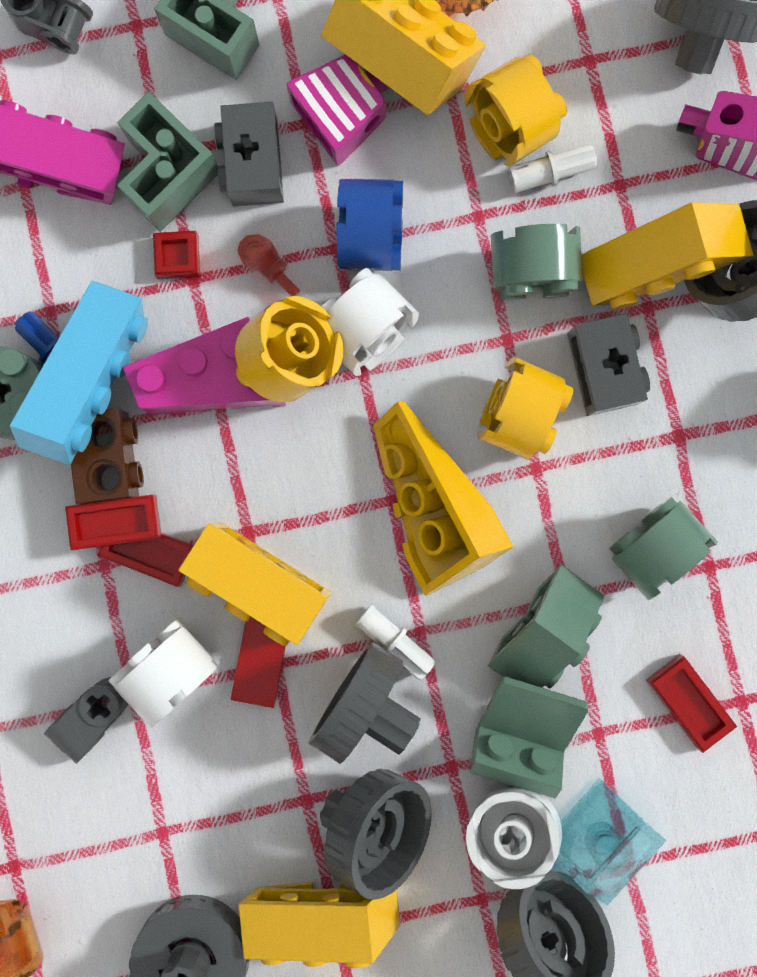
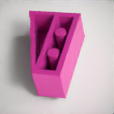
M0 100L1 174L18 177L17 184L22 187L33 189V184L36 182L56 188L57 193L109 205L112 204L125 143L116 141L117 137L110 132L101 129H91L90 132L72 127L73 124L69 120L60 116L46 115L45 118L27 113L25 107L15 102Z
M249 317L123 367L139 409L151 415L228 408L245 409L246 407L259 406L276 407L286 406V403L271 401L260 396L251 387L241 384L237 378L235 345L239 332L250 321Z

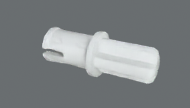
M587 145L553 155L551 151H547L544 157L508 166L509 178L514 194L550 183L552 186H557L559 179L591 171L597 166V157L593 146Z
M373 604L354 624L356 628L363 631L376 644L401 659L403 667L416 679L421 680L433 668L435 664L434 659L406 635L407 629L402 628L400 630L382 615Z

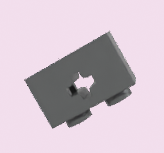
M273 101L220 105L221 122L214 123L217 149L224 150L225 165H218L220 191L227 192L233 207L284 203L278 119ZM253 150L251 160L243 161L246 158V151Z
M627 313L578 324L567 333L586 416L635 406L648 400L646 392L650 391V379L644 366L640 367L636 352L640 348V338L634 324L630 325ZM608 358L610 362H617L618 369L613 371L612 368H604L603 361Z

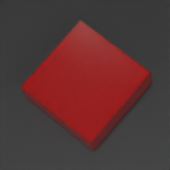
M197 231L153 233L154 269L157 279L201 277L199 235Z

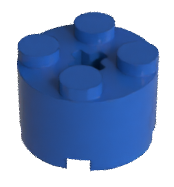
M340 179L337 197V207H340L339 223L337 222L336 228L339 269L363 270L368 268L370 271H401L403 181H394V179Z

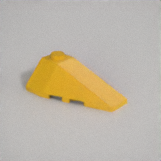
M398 401L373 425L385 475L393 479L398 503L392 505L395 517H402L408 542L402 543L405 558L424 595L427 596L486 567L514 546L492 506L404 401Z

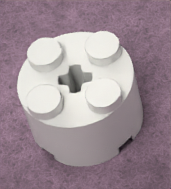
M368 268L360 271L352 279L349 285L350 289L338 300L331 298L321 306L331 317L327 321L332 327L334 334L338 331L343 342L342 363L355 376L362 375L360 367L365 366L371 371L387 359L405 340L400 334L404 326L408 324L413 329L419 317L418 311L381 274H373Z
M176 619L157 636V639L151 644L148 643L108 681L141 719L152 728L169 714L179 702L192 693L219 665L184 625Z
M512 785L498 788L488 794L472 814L466 831L467 850L474 866L491 879L493 883L507 889H524L538 884L553 868L562 842L561 821L555 807L545 795ZM510 826H516L518 832L525 834L520 844H515L513 837L505 836Z

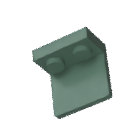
M506 676L501 677L475 730L470 773L556 799L562 790L564 751L588 713V702Z

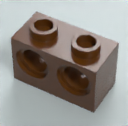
M119 408L106 409L103 414L97 413L91 425L92 434L88 446L83 452L77 451L71 463L76 504L139 496L138 488L144 485L142 466L139 461L135 462L133 444L138 443L136 422L134 418H129V413ZM110 424L113 430V437L107 445L101 447L97 443L96 433L101 426ZM114 467L118 472V483L113 489L106 490L102 484V474L107 468Z

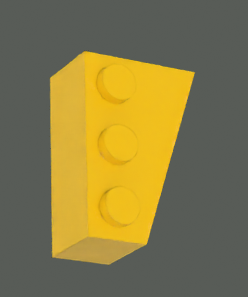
M703 202L686 204L581 254L582 272L591 305H610L612 311L627 308L638 303L636 297L648 293V296L664 293L675 288L676 283L706 276L715 272L716 269L754 256L740 205Z
M312 881L258 887L239 903L244 959L261 960L265 965H277L285 961H303V964L309 967L335 962L345 963L349 968H363L374 963L400 927L397 890L384 898L371 900L364 898L341 883L339 888L313 889Z

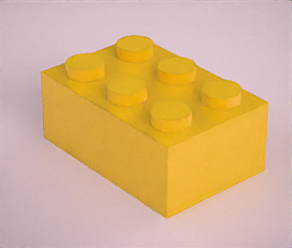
M335 0L320 35L427 116L464 88L487 46L477 38V34L472 27L466 23L454 21L443 13L441 6L435 0Z
M223 523L207 524L178 570L188 576L185 583L190 588L206 597H209L211 593L218 595L227 601L224 608L228 612L248 622L250 617L256 619L266 626L263 633L283 646H287L289 642L298 646L332 593Z

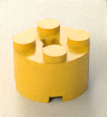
M528 54L523 58L515 57L468 85L465 91V107L472 103L475 116L470 118L469 122L476 138L494 160L500 157L505 158V166L515 164L554 140L559 134L561 119L567 115V107L563 97L558 92L552 91L543 75L539 60L532 54Z
M291 296L274 302L250 320L239 332L235 345L236 375L241 384L251 387L257 394L268 400L293 402L329 380L337 373L342 363L343 342L339 331L334 334L332 327L327 320L331 317L326 310L310 299Z
M514 356L504 367L511 371L507 380L503 381L498 378L488 397L480 419V424L487 426V429L479 431L477 438L528 460L537 451L546 454L550 450L557 430L552 428L558 412H564L569 405L574 389L566 385L563 377Z

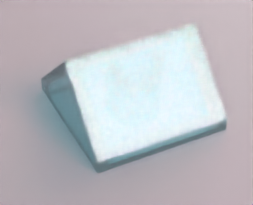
M599 778L561 820L562 842L556 861L584 892L608 906L666 842V839Z

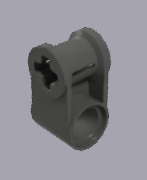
M0 0L19 31L49 43L56 49L68 54H77L79 50V44L77 43L85 21H91L93 16L91 8L81 0ZM26 3H33L29 9L19 11Z
M111 677L102 679L84 692L44 732V735L75 764L106 734L105 731L128 706V703L108 681ZM103 695L110 699L106 708L99 703Z

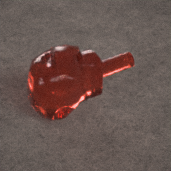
M260 234L247 235L239 242L237 252L240 260L247 268L253 272L258 271L270 283L277 281L290 296H297L301 290L283 273L286 270L287 264L280 258L277 249L270 239Z

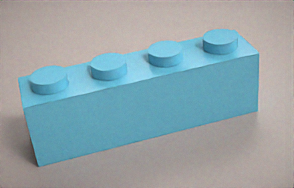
M95 281L90 282L10 424L11 431L19 448L67 465H71L77 451L83 452L86 449L92 434L91 425L97 413L103 414L109 405L111 386L116 377L122 378L124 376L123 367L129 365V352L134 342L140 343L145 336L148 319L144 317L142 298Z

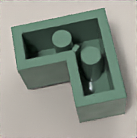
M160 0L154 8L164 34L235 80L238 79L260 45L254 19L235 8L239 0Z
M148 91L117 122L129 142L145 157L117 186L127 200L161 232L218 175V165L213 153Z
M561 564L538 587L525 615L502 637L488 667L502 677L506 676L541 688L544 686L549 689L552 688L569 664L572 667H576L588 653L590 645L586 643V640L602 619L598 611L604 595Z

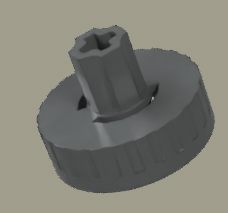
M656 0L654 10L660 17L686 28L675 65L688 72L700 75L712 74L724 39L737 42H757V0Z
M757 200L739 204L754 256L733 263L732 266L730 264L716 269L715 272L706 276L684 280L691 295L712 315L714 314L721 320L743 322L757 318ZM729 268H730V278H731V280L727 277V272H728Z
M372 641L360 655L315 727L308 744L341 764L351 754L366 733L400 755L414 737L421 719L388 697L402 669L403 661Z
M376 769L357 779L346 792L342 793L335 790L325 799V805L320 812L322 826L327 828L324 852L325 863L330 875L337 882L364 898L371 900L384 898L397 890L416 867L427 843L431 826V803L426 790L420 784L391 770Z
M550 871L538 884L524 889H510L506 893L505 898L500 903V909L497 914V935L500 951L502 952L501 957L507 970L511 972L513 977H611L615 962L612 932L601 906L583 884L565 873ZM544 914L549 916L551 919L545 918Z
M184 895L167 901L151 914L138 934L131 950L129 977H183L181 974L187 977H246L250 959H244L239 916L228 905L209 896ZM186 938L198 939L208 946L216 962H211L209 953L196 942H183L173 949L169 948L168 945L171 944L173 946L179 940Z

